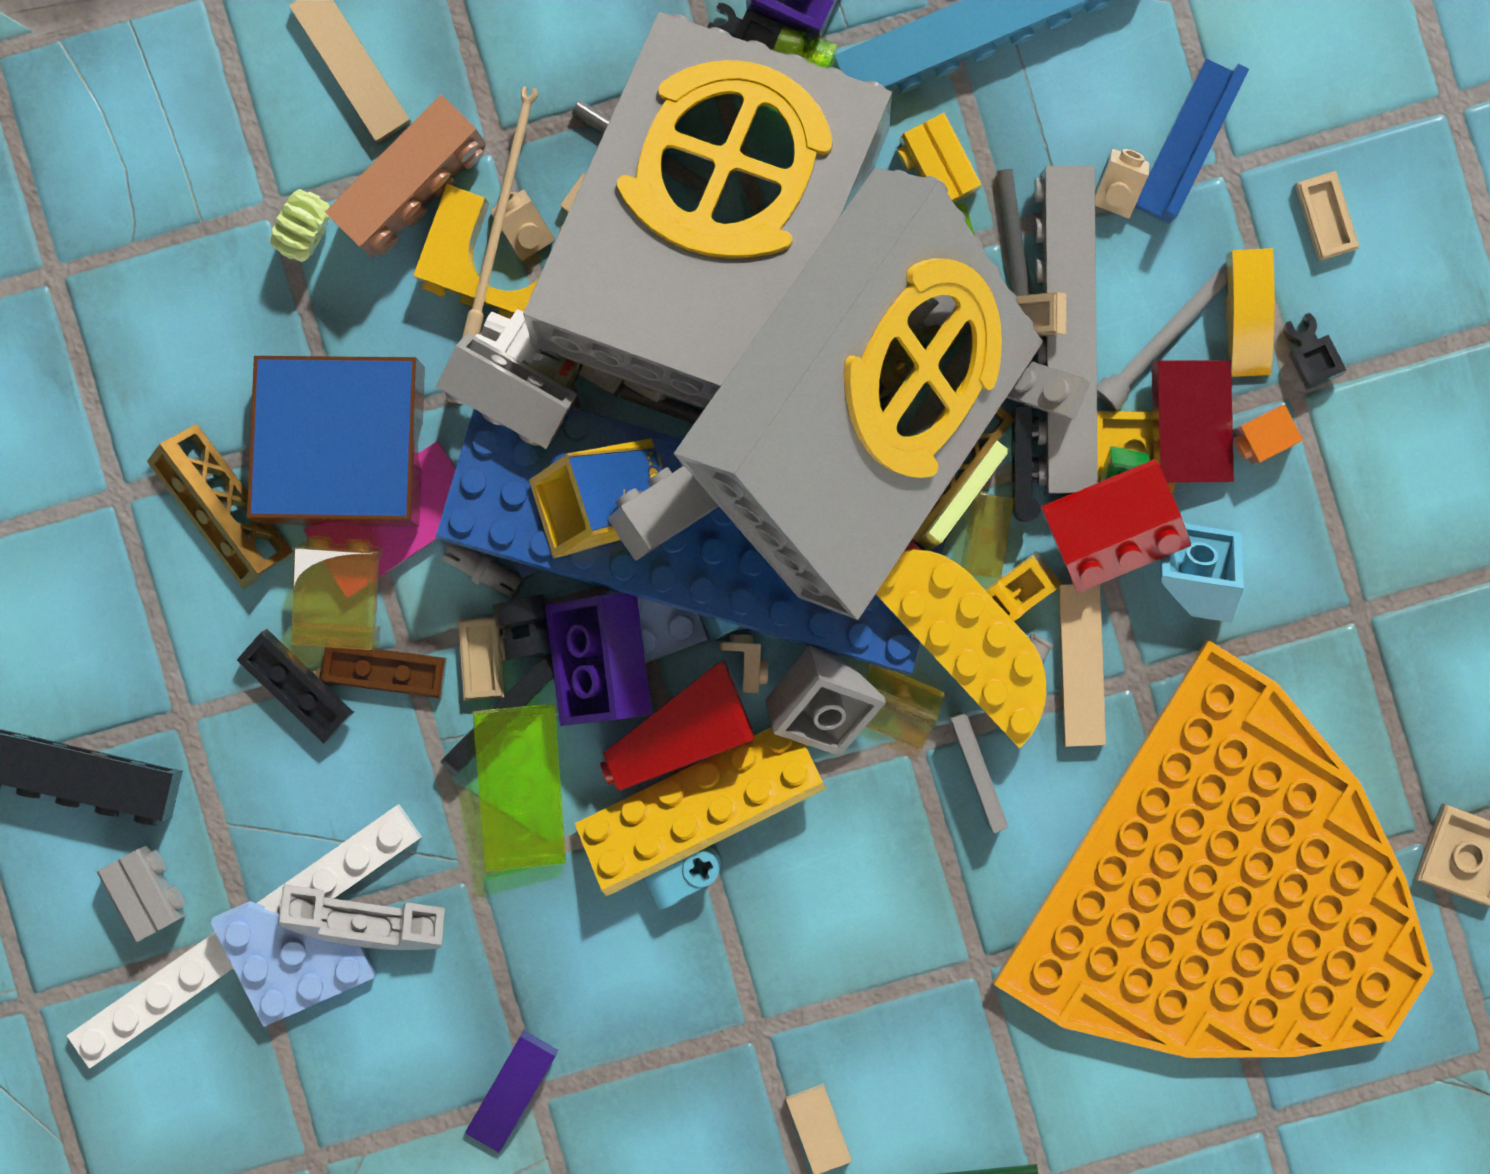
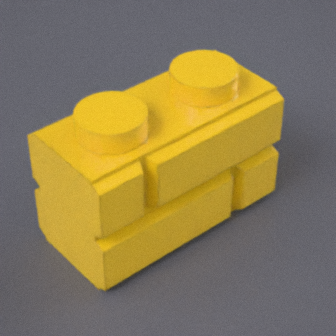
M945 113L939 114L900 136L899 142L901 147L896 150L904 168L907 171L913 168L916 175L920 177L932 176L939 179L947 187V194L954 204L979 191L982 184Z

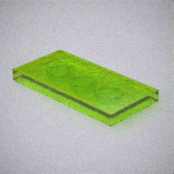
M554 704L472 711L485 872L566 863Z

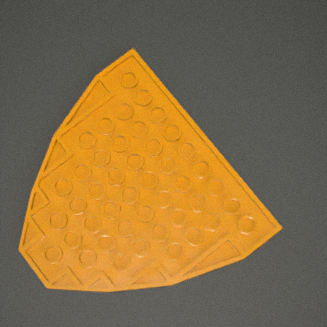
M1206 640L996 975L993 984L1062 1028L1186 1058L1298 1057L1391 1041L1434 971L1406 877L1359 780L1277 682L1211 641Z

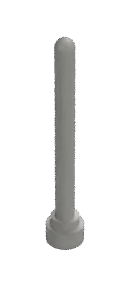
M1226 262L1118 375L1113 374L1110 378L1104 377L1097 385V397L1113 411H1117L1128 400L1127 394L1131 391L1129 386L1227 284Z

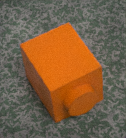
M1285 404L1275 407L1233 429L1237 436L1233 439L1234 446L1243 460L1248 459L1251 465L1260 463L1303 441Z

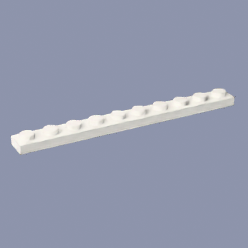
M398 804L287 881L285 885L325 890L324 897L334 899L422 836L400 804ZM284 884L257 902V904L265 906L266 910L280 914ZM216 933L211 934L67 1035L89 1069L233 969Z

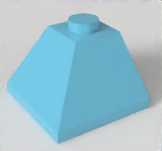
M1184 523L1192 546L1160 559V582L1191 616L1232 623L1244 590L1241 532Z

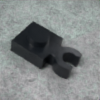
M718 3L716 7L717 12L725 15L728 18V22L723 26H717L709 22L707 28H721L732 37L747 42L751 40L758 41L774 51L784 26L749 9L746 10L743 19L736 17L732 7L725 3Z
M1311 313L1305 314L1302 319L1303 324L1306 326L1305 332L1296 331L1291 321L1286 322L1283 327L1286 339L1298 347L1292 350L1289 356L1306 390L1342 376L1347 370L1330 336L1326 335L1322 338H1317L1315 334L1317 322Z

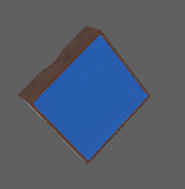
M254 355L247 518L258 524L317 525L341 521L362 526L419 527L421 467L418 456V443L423 425L424 365L416 357Z

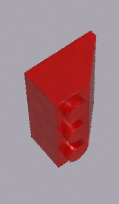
M1157 459L1148 461L1041 506L1063 564L1077 593L1192 546L1180 511Z

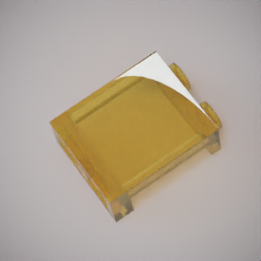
M312 536L307 537V542H302L294 548L291 645L373 650L380 642V626H376L378 563L382 557V547H372V541L364 539L347 540V545L331 544V538Z

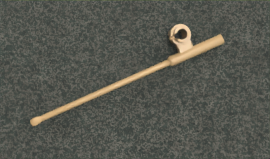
M523 86L521 90L522 106L473 307L472 310L468 311L462 338L467 333L474 336L476 334L481 335L480 331L484 318L482 309L531 105L538 97V90L532 88L530 97H527L529 89L526 86ZM447 397V401L456 403Z

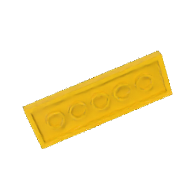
M770 727L756 734L752 741L715 754L574 824L600 888L608 896L825 790L826 787L806 745L776 735L773 732V728Z

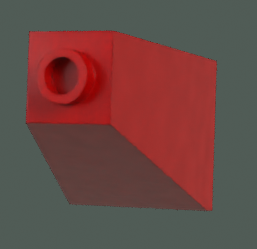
M723 660L716 663L603 753L605 760L600 762V766L608 785L615 783L617 790L620 791L754 740V731L726 661Z

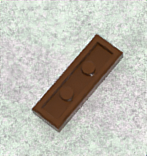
M325 642L321 681L328 684L442 698L447 658Z

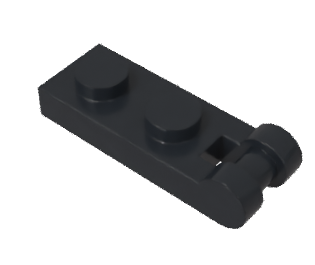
M1015 407L1011 410V416L1015 419L1011 424L1012 514L1019 522H1029L1036 519L1041 510L1038 501L1032 498V481H1039V458L1032 457V441H1038L1039 418L1032 417V407Z

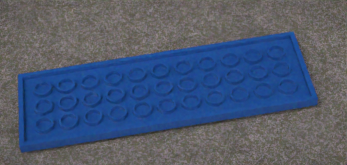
M571 407L557 435L547 449L540 445L535 446L526 443L519 437L517 432L504 425H496L489 422L483 417L481 412L473 409L435 539L708 618L723 620L726 623H733L743 628L805 646L811 645L833 654L906 675L913 673L920 641L876 594L858 620L797 597L720 507H717L636 561L622 540L553 559L529 479L568 453L651 438L655 451L661 459V469L663 470L668 467L673 473L682 467L679 459L673 454L682 442V439ZM946 538L937 547L929 551L942 554ZM915 543L922 550H927L919 543Z

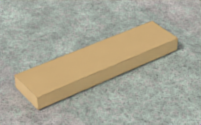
M296 0L289 5L377 143H380L411 123L408 115L334 0Z
M1073 584L1059 585L1064 746L1106 745L1100 584L1080 593L1076 592Z

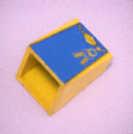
M652 438L568 453L529 479L553 559L621 540L607 518L618 509L615 504L617 499L634 488L639 493L644 492L650 488L647 481L662 471L661 459L655 451Z

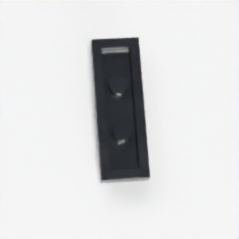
M268 629L260 632L237 659L252 676L323 744L330 740L354 713Z

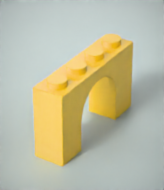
M449 184L446 185L413 274L417 280L423 282L422 290L440 297H444L445 292L448 291L461 296L460 304L470 308L473 307L480 278L474 264V247L490 205L486 198ZM538 279L531 285L514 291L499 290L488 285L484 305L499 310V315L511 319L517 309L524 312Z

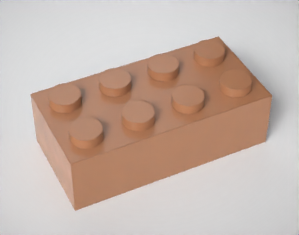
M441 94L356 179L325 213L372 258L378 253L383 256L398 242L399 238L396 235L406 225L412 227L417 224L427 212L425 206L435 196L438 198L442 197L447 184L454 186L456 181L453 178L464 167L468 170L482 158L484 152L481 149L486 143L477 129Z

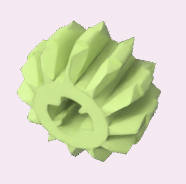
M301 189L293 192L288 197L286 204L282 206V210L272 228L270 243L273 248L291 260L296 259L300 262L307 260L309 256L313 255L315 248L319 245L322 236L325 234L324 231L329 223V216L325 211L330 207L329 204L311 192L307 193Z

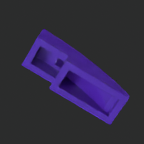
M523 1030L466 1129L465 1134L500 1153L555 1059L558 1049Z

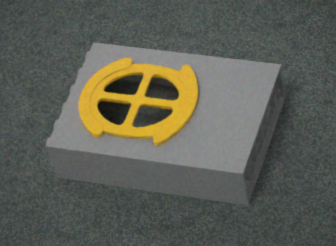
M659 11L524 310L523 316L532 346L705 409L873 171L889 132L892 91L886 90L883 85L875 81L868 80L863 82L849 77L837 68H822L808 63L806 59L799 55H785L770 50L761 42L754 40L747 42L732 37L721 28L711 27L709 29L693 23L683 15H668ZM724 94L739 95L744 100L726 143L721 146L704 142L675 130L678 120L688 110L704 100ZM767 105L776 109L790 129L794 143V162L788 169H782L747 157L740 152L754 116L761 106ZM667 148H675L715 164V169L699 206L693 212H686L680 209L673 202L665 188L661 173L662 154ZM733 171H741L781 187V193L774 202L749 219L731 224L717 223L712 219L713 211L725 183Z
M880 168L873 169L673 453L797 597L856 620L860 618L1043 343L1033 328V321L1025 315L1017 303V296L1008 289L1001 278L999 268L990 261L983 250V243L974 236L965 222V215L956 208L947 194L948 189L945 184L932 176L925 178L910 175L901 170L890 171ZM940 295H949L955 301L956 306L925 350L909 328L907 323L908 316L924 301ZM968 321L972 331L942 374L938 366L939 361L965 322ZM896 337L912 359L914 367L886 409L882 412L879 401L880 373L889 344ZM927 381L932 390L900 435L897 432V423L918 391Z

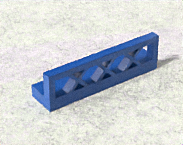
M1207 58L1205 59L1149 172L1135 208L1168 224L1178 216L1249 68L1238 63L1233 70H1230Z

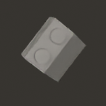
M811 645L808 646L765 699L774 734L837 756H841L886 703L884 696L843 657Z

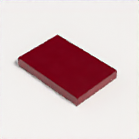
M1152 361L1154 459H1157L1167 483L1234 482L1231 361Z

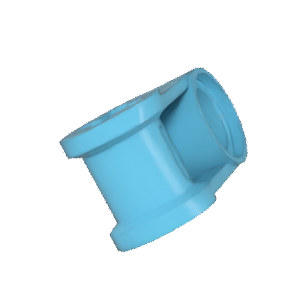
M709 846L643 878L658 909L661 910L672 906L690 894L715 882L721 867L720 855L714 848ZM700 857L702 862H711L707 874H704L701 869L696 871L693 869L696 858Z

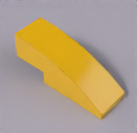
M1273 248L1232 250L1226 254L1228 296L1225 297L1228 361H1231L1232 377L1271 375L1275 316Z
M1036 551L987 587L985 591L1013 621H1016L1024 612L1054 592L1061 582Z

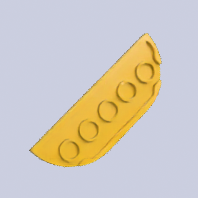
M904 550L876 592V595L1020 749L1037 727L1046 700V675L1037 649L1019 626L962 566L950 558L933 551Z

